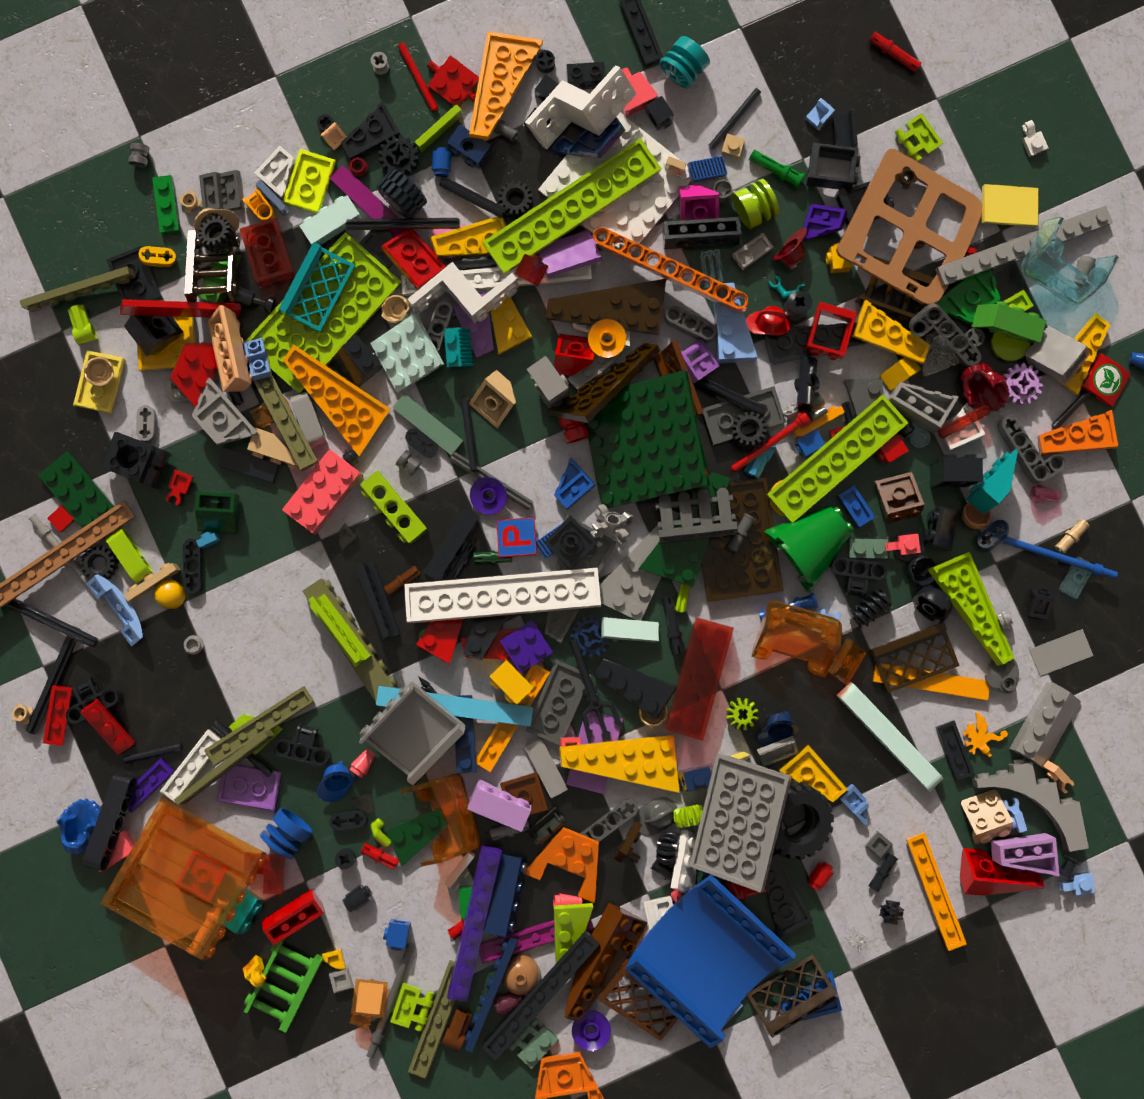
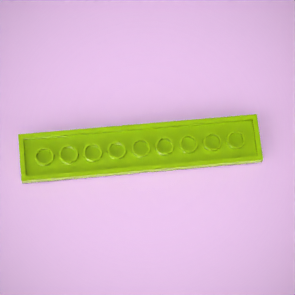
M639 138L483 241V245L505 275L659 173L662 168L642 139Z

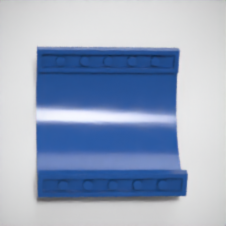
M710 875L685 893L656 922L633 953L625 970L709 1048H712L724 1040L725 1034L721 1030L747 993L779 966L783 967L794 960L796 954L716 878Z

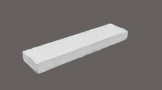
M208 729L160 792L175 803L174 799L188 789L210 760L204 749L221 738Z

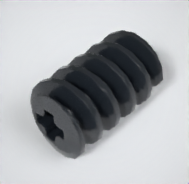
M796 291L789 296L784 304L783 311L791 321L801 320L808 313L812 306L810 294Z
M874 590L872 592L873 596L868 595L866 597L867 601L861 600V606L856 604V611L853 609L849 610V615L860 628H862V624L867 627L869 626L868 619L875 622L874 614L881 617L879 610L886 613V605L891 608L893 607L890 599L882 590Z

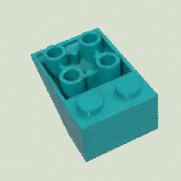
M1017 449L1011 453L1007 451L1001 458H998L991 465L992 468L983 474V482L975 484L969 490L971 494L966 500L983 515L997 506L1011 491L1018 453Z

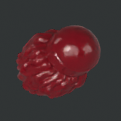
M983 362L973 366L968 365L963 370L961 379L964 387V397L968 401L969 407L973 405L979 410L984 409L990 412H997L1000 408L1005 407L1004 403H1007L1010 393L1008 392L1009 388L1006 379L1002 375L993 372L992 368Z

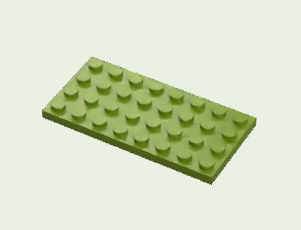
M346 232L328 251L355 264V267L321 332L280 313L278 310L281 305L280 303L245 341L263 338L270 368L299 394L303 393L306 389L283 361L293 344L327 366L341 346L358 333L379 310L385 300L402 284V281ZM326 254L319 260L321 266L332 263L330 256ZM343 263L335 265L338 276L346 274L349 269ZM333 266L322 269L325 279L336 277ZM320 270L312 272L310 275L312 283L323 280ZM337 279L326 282L329 292L338 290L339 284ZM324 283L313 286L316 296L327 293ZM311 287L303 289L301 293L303 300L314 297ZM329 296L318 299L321 309L329 307ZM316 300L305 303L308 313L319 310ZM303 304L294 306L291 312L297 316L306 314ZM320 313L309 316L312 324L320 325L322 321Z

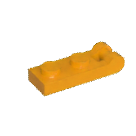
M832 406L827 409L828 413L817 420L810 419L812 424L806 428L799 427L792 432L794 438L799 439L838 418L845 411L842 406L838 408Z

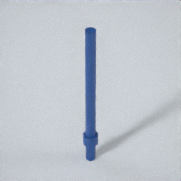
M1006 537L1002 541L1004 544L1091 571L1092 574L1097 576L1103 575L1116 579L1118 572L1104 568L1101 564H1091L1014 538Z

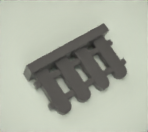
M720 488L717 491V497L709 498V493L706 490L699 491L698 499L690 500V496L686 492L680 493L678 501L671 502L668 495L659 497L656 510L660 509L661 522H658V529L662 528V530H659L660 543L736 535L738 529L737 521L732 522V520H736L735 514H731L730 501H733V495H729L726 488ZM718 503L719 516H712L710 504ZM691 506H699L700 518L692 519ZM679 507L681 520L673 521L672 508Z

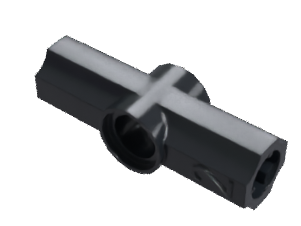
M802 357L799 378L794 381L797 392L796 409L806 413L812 411L815 390H818L820 387V382L816 375L818 360L815 357Z

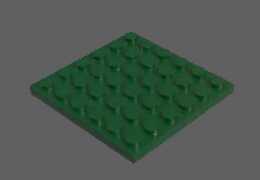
M687 370L625 386L616 397H613L607 403L604 409H601L595 415L592 421L585 422L590 435L588 441L601 505H606L608 509L710 485Z

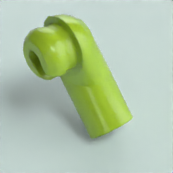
M377 818L375 822L371 823L373 837L386 848L390 845L391 840L382 833L381 828L384 827V822Z

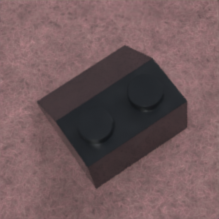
M131 315L124 325L146 356L163 350L184 333L171 316Z
M357 334L341 346L330 362L343 378L358 388L383 368Z

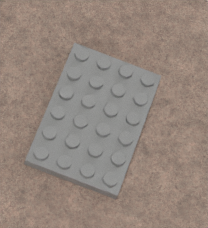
M717 753L689 867L752 890L763 892L792 776Z

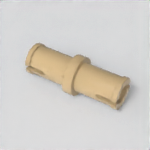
M1079 519L1071 530L1065 532V536L1055 545V549L1059 553L1065 554L1074 543L1080 540L1079 537L1090 527L1085 520Z

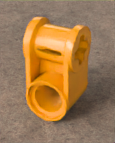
M256 187L254 189L255 192L242 200L264 225H272L277 219L276 213ZM265 212H270L268 217H262Z

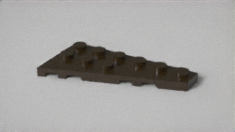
M666 279L548 299L546 320L593 326L600 320L611 319L621 324L625 331L659 335Z
M642 344L626 355L625 361L610 366L611 370L604 375L600 373L577 389V394L562 399V404L554 408L552 406L547 411L550 416L587 423L592 421L595 415L601 409H604L607 403L613 397H616L660 352L658 345Z

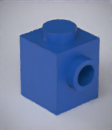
M815 429L794 441V449L797 455H801L802 458L811 457L825 443L818 430Z
M391 919L389 927L384 930L383 940H386V946H390V949L395 951H401L402 948L405 949L408 942L410 922Z

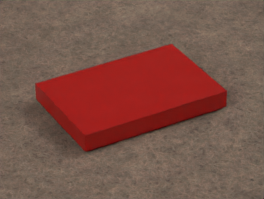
M414 229L403 231L381 247V250L417 290L446 268L445 264L436 257L435 253Z

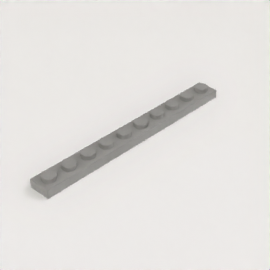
M1105 205L942 265L935 270L942 286H946L1112 224L1113 221Z

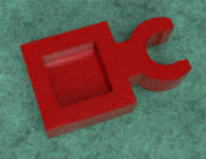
M174 470L168 488L173 490L166 496V501L171 502L172 497H176L175 505L180 506L182 503L181 495L182 493L188 494L194 477Z

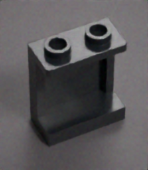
M870 181L853 187L851 191H846L843 188L836 192L835 199L839 208L846 209L848 212L845 219L847 227ZM887 193L883 201L886 205L894 208V201ZM876 216L873 221L880 219V217Z

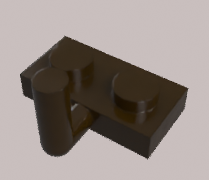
M637 821L634 822L618 848L614 860L621 863L626 857L638 863L640 856L633 852L634 848L631 846L633 842L636 844L642 834L639 832L642 824Z

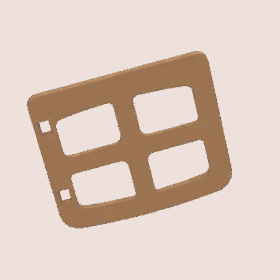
M889 149L884 154L836 249L837 255L896 290L907 294L921 304L929 305L936 303L949 285L942 286L936 274L930 285L924 287L903 275L902 270L918 241L944 254L946 258L942 265L964 258L982 214V203L979 198L898 150ZM905 166L910 167L915 172L917 181L927 186L912 217L905 216L886 205L883 201L895 181V175L901 173ZM940 194L962 206L965 211L953 242L931 231L926 226V222ZM876 216L903 232V237L889 265L880 262L863 251L866 236ZM856 255L865 259V263L862 264L855 260ZM908 284L917 289L915 293L906 289Z

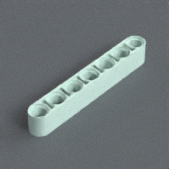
M852 682L836 695L928 792H931L944 779Z

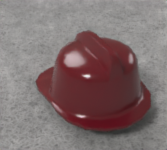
M801 228L796 231L781 250L774 255L773 260H780L788 269L795 268L805 255L802 240L806 236L807 229Z

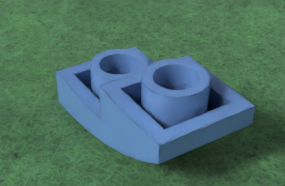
M263 338L244 342L253 381L272 376Z

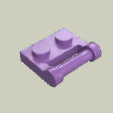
M701 339L696 340L692 346L681 351L693 383L720 366L705 342ZM695 352H700L701 356L692 362L689 360V356Z

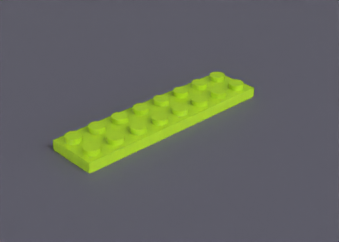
M882 394L767 494L768 498L793 523L908 424L907 420Z

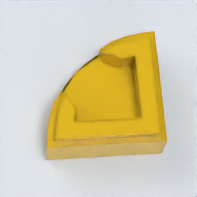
M342 949L322 954L324 961L330 966L339 970L346 969Z

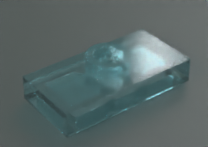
M1079 556L1076 557V559L1088 562ZM1071 566L1058 590L1077 599L1092 572Z

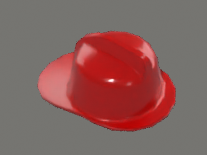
M777 306L766 307L763 311L754 312L746 318L749 332L753 334L780 336L787 333L791 327L786 313Z

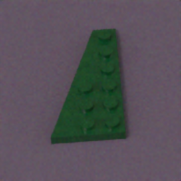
M711 472L709 475L710 485L700 487L691 500L698 499L697 495L701 490H706L709 493V498L717 497L718 489H727L730 478ZM718 503L710 504L712 516H718ZM691 506L692 519L700 518L699 506ZM710 538L660 543L659 541L639 569L694 587Z

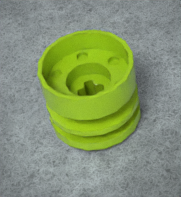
M764 179L758 180L757 184H750V191L747 188H742L732 194L736 211L748 229L760 225L762 217L765 220H770L771 216L776 217L780 213L776 196Z

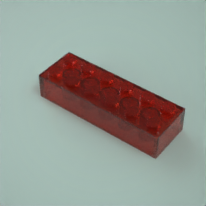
M698 617L694 618L676 684L678 687L672 698L664 727L665 730L703 741L732 637L733 627Z

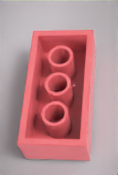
M329 449L282 510L316 535L363 474Z

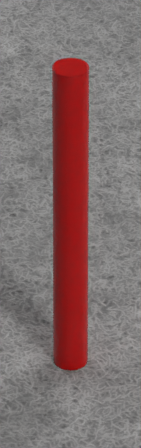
M405 43L399 44L398 48L431 111H437L438 106Z

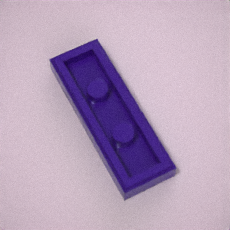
M160 758L137 780V787L128 809L131 813L174 774L175 771L163 758Z

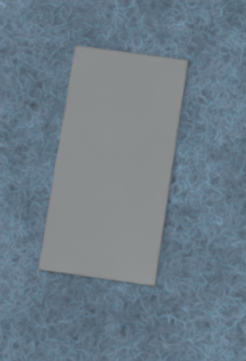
M1083 629L1029 649L1040 676L1093 656Z

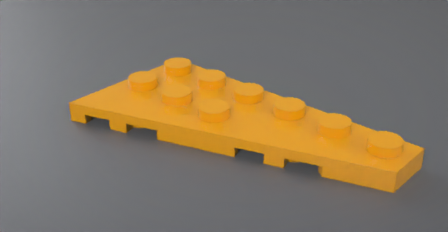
M487 32L469 137L489 140L541 49L543 40Z
M293 344L283 359L284 363L357 455L360 456L391 409Z

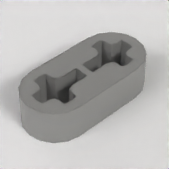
M143 405L137 410L136 434L144 442H151L156 436V411L148 405ZM146 410L151 413V415L147 416V422L146 418L142 416V413H146ZM146 425L147 430L151 432L147 435V438H145V436L142 435V432H145Z

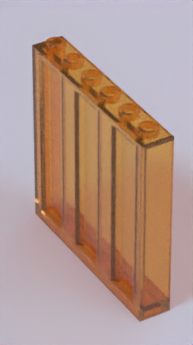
M161 797L100 904L197 958L207 960L214 955L217 941L224 937L227 923L234 919L237 905L244 901L247 887L254 883L257 869L264 865L266 852Z

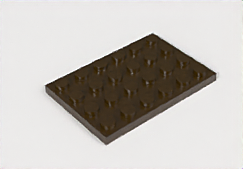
M759 478L728 483V493L733 495V501H730L731 514H735L736 520H732V522L737 521L738 527L744 514L754 517L755 521L751 525L747 533L748 537L742 542L738 553L732 552L727 548L733 535L710 537L701 563L707 602L784 591L777 548L773 546L764 533L765 530L774 527L770 499L767 496L769 493L767 479ZM695 488V489H691V490H690V492H691V499H692V497L695 495V493L699 490V488Z

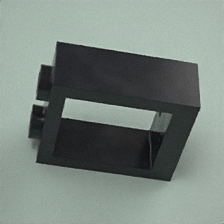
M813 142L806 185L837 190L845 188L846 191H851L853 184L857 185L858 173H855L856 167L859 168L861 156H857L858 148ZM818 157L850 161L848 179L816 175Z

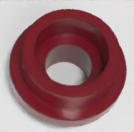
M358 157L350 161L349 171L354 176L361 177L366 174L368 165L364 159ZM357 165L362 166L360 170L355 169Z

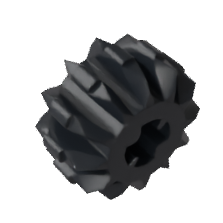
M662 832L660 834L656 849L658 863L675 865L680 840L679 834L674 832Z

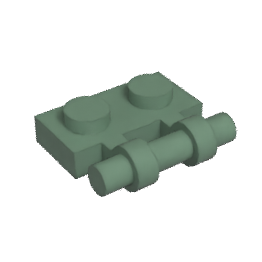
M536 1017L508 1047L511 1051H514L519 1046L521 1050L517 1056L531 1069L558 1040V1037L545 1025L539 1030L535 1027L539 1023ZM529 1033L534 1035L528 1043L523 1040Z

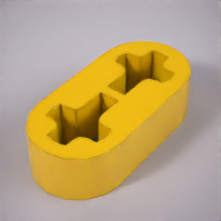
M145 246L139 250V261L146 266L171 267L175 264L176 255L169 248ZM146 252H149L150 256L155 257H149V260H146L144 255ZM165 254H169V261H165V258H163Z

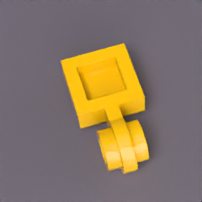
M255 955L243 968L245 979L256 988L263 986L266 980L265 975L262 973L264 964L262 958L258 955Z

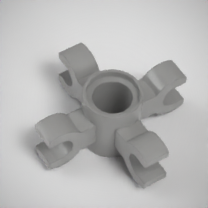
M604 504L597 506L600 512L595 513V516L602 523L597 522L592 525L594 530L590 534L593 538H598L604 534L607 537H615L619 545L626 544L625 538L629 536V533L621 527H628L632 524L629 519L634 517L630 511H626L620 515L616 512H609Z

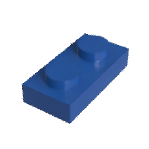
M855 485L837 496L858 528L875 518Z

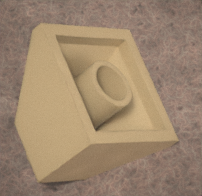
M496 370L483 381L469 402V405L496 428L501 425L516 403L511 382Z

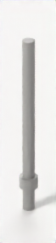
M35 514L29 518L38 529L39 535L42 538L45 537L53 548L60 544L52 535L51 529L44 525ZM73 559L67 563L87 586L91 579L84 575V571H81V567ZM104 597L98 599L103 606L108 603Z

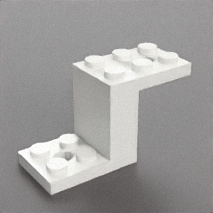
M615 65L590 94L562 80L525 121V124L545 149L550 147L571 122L600 136L637 93L622 69ZM616 90L615 96L612 98V93ZM551 118L550 124L547 126V120Z
M452 262L410 296L408 301L416 313L419 310L422 312L429 306L430 301L440 298L446 289L475 324L477 321L482 322L488 316L487 313L490 310L498 309L507 296L508 298L512 297L518 291V282L515 275L511 273L482 297Z

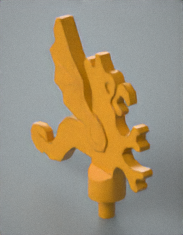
M976 712V728L978 733L975 730V724L972 723L970 726L968 723L963 736L965 737L968 734L971 742L965 741L964 743H966V747L973 745V748L968 752L975 754V749L979 748L983 755L986 754L988 757H991L990 748L986 743L990 740H1003L1004 737H1007L1008 733L1005 730L1001 731V736H997L994 733H986L988 724L985 722V717H981V714Z

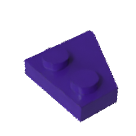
M811 203L803 228L807 229L803 240L806 241L841 231L848 213L847 210Z

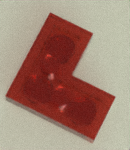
M246 853L244 874H264L263 894H283L285 857L279 854Z

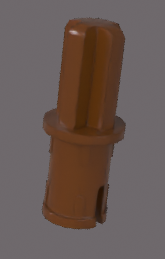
M413 566L401 576L397 575L398 578L385 586L384 589L392 597L404 588L405 584H409L419 577L421 573L416 566Z

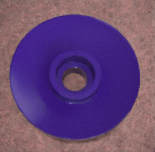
M489 476L482 477L472 485L470 501L473 507L480 513L487 515L495 514L505 506L507 491L500 480ZM488 491H491L493 493L492 498L488 496Z
M588 1010L580 1022H573L572 1037L580 1048L586 1051H596L603 1048L609 1041L611 1027L608 1019L602 1013ZM593 1026L595 1032L589 1033L588 1027Z

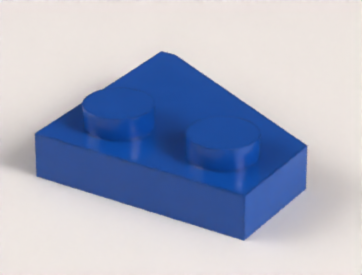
M571 457L554 496L568 510L593 489L596 484Z

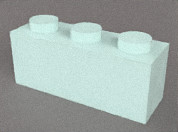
M346 195L345 197L337 198L331 206L321 208L315 216L305 218L299 226L311 245L313 242L322 245L346 229L347 219L362 218L348 195Z

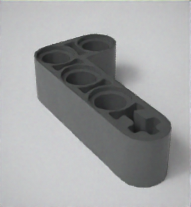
M931 303L910 320L909 328L914 336L922 337L934 328L966 364L973 366L980 362L981 353L938 304ZM931 310H938L939 313L936 317H929ZM916 323H923L924 326L921 330H914ZM944 324H951L950 330L945 332L941 330ZM958 337L964 339L961 345H955L954 340ZM966 348L975 355L973 358L968 356L965 351Z
M1007 416L998 422V432L1011 452L1015 449L1018 450L1016 460L1030 482L1038 484L1046 481L1066 467V460L1061 455H1054L1043 460L1016 417ZM1007 423L1011 425L1009 428L1005 426ZM1016 437L1021 439V446L1016 445ZM1026 453H1028V454L1031 455V457H1032V461H1031V462H1027V461H1026V459H1025ZM1052 460H1056V461H1057V463H1058V468H1057V469L1053 468V466H1052V464H1051V463H1052ZM1037 469L1042 473L1041 479L1035 475Z

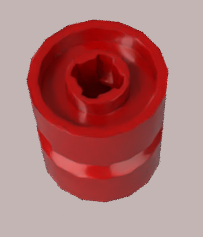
M558 418L561 428L566 430L563 433L566 444L578 442L590 436L587 426L582 425L583 422Z

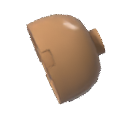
M514 955L509 960L502 981L506 989L511 993L526 995L539 983L540 968L537 962L528 957V955Z

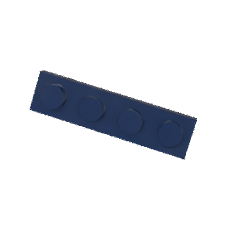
M472 695L457 696V697H464V698H471V699H473V696H472ZM455 716L465 724L464 734L455 742L457 774L477 773L474 719Z

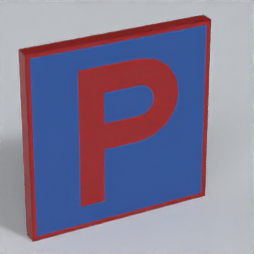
M534 517L496 520L499 558L537 555Z

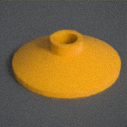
M603 319L591 327L588 334V343L592 351L598 356L604 358L614 357L624 349L626 333L622 325L617 321ZM606 335L611 337V341L608 343L604 341Z

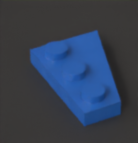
M830 971L826 976L837 992L833 973ZM817 979L814 989L822 991L828 986L824 980ZM802 989L799 991L797 999L802 1001L809 999L810 991ZM839 998L801 1021L842 1011ZM785 1000L782 1002L781 1010L789 1011L792 1009L793 1001Z

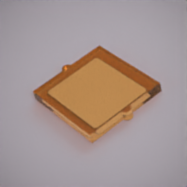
M356 979L351 1014L362 1015L366 1018L369 1016L383 1018L388 982L374 981V979Z

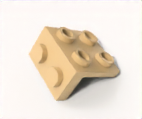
M990 790L962 800L961 807L973 829L972 838L975 844H984L991 841L992 838L998 836L1005 837L1012 832L1013 821L997 790Z

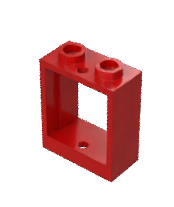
M819 302L805 349L809 350V353L819 356L823 354L827 355V358L831 360H842L847 350L857 312ZM820 315L847 322L839 351L812 344Z

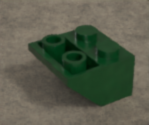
M196 491L195 515L198 531L237 534L240 496L235 493Z

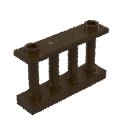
M188 230L184 288L187 302H197V296H200V294L228 293L230 301L235 302V294H238L236 265L237 247H240L239 235L235 234L236 239H232L234 244H229V253L201 255L199 251L204 245L199 240L195 230ZM228 261V269L199 270L201 263ZM227 277V285L201 287L198 285V281L201 278Z
M873 256V258L886 265L890 263V261ZM906 267L902 270L903 275L924 287H928L934 277ZM871 276L865 295L859 294L855 302L862 307L864 301L867 300L876 309L910 322L915 314L907 312L912 297L905 294L900 309L890 306L895 288L888 285L882 302L871 299L878 281L877 278ZM908 284L907 289L914 293L915 288ZM922 304L919 312L927 305ZM921 322L914 325V327L920 329L924 326Z

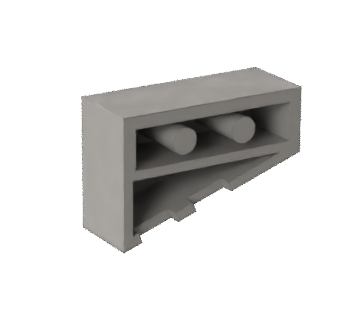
M546 356L527 368L532 381L536 382L534 386L539 396L548 408L555 407L562 402V399L568 397V380L563 374L561 376L558 374Z
M900 382L893 389L888 400L901 415L934 434L942 427L959 396H949L938 391L932 392L924 390L922 387Z

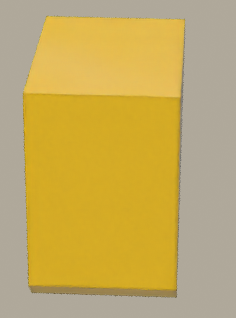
M904 357L879 375V377L883 379V383L891 391L900 382L903 383L920 371L921 368L916 361Z

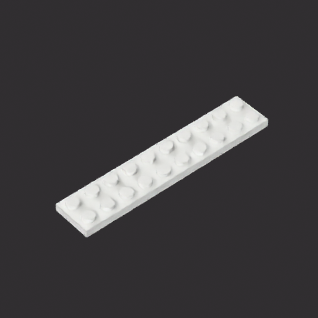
M598 568L405 584L408 624L601 607Z

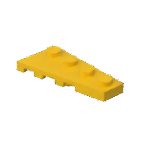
M496 216L432 236L430 241L436 257L489 254L483 245V241L503 229L505 224L503 218Z
M865 300L851 337L918 363H924L930 344L920 337L914 336L911 331L903 328L896 320L893 321L885 315L886 313L876 309L871 305L872 303Z

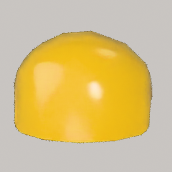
M164 579L154 589V599L160 606L166 609H177L186 598L183 586L173 579Z

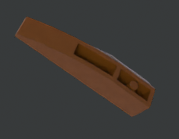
M608 903L592 933V936L600 945L575 973L564 1014L566 1019L580 1022L622 967L623 962L628 959L648 922L622 907Z

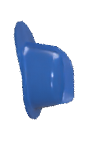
M342 761L327 767L324 771L323 779L317 788V795L325 802H334L343 798L354 782V776L349 773L348 768L343 765Z

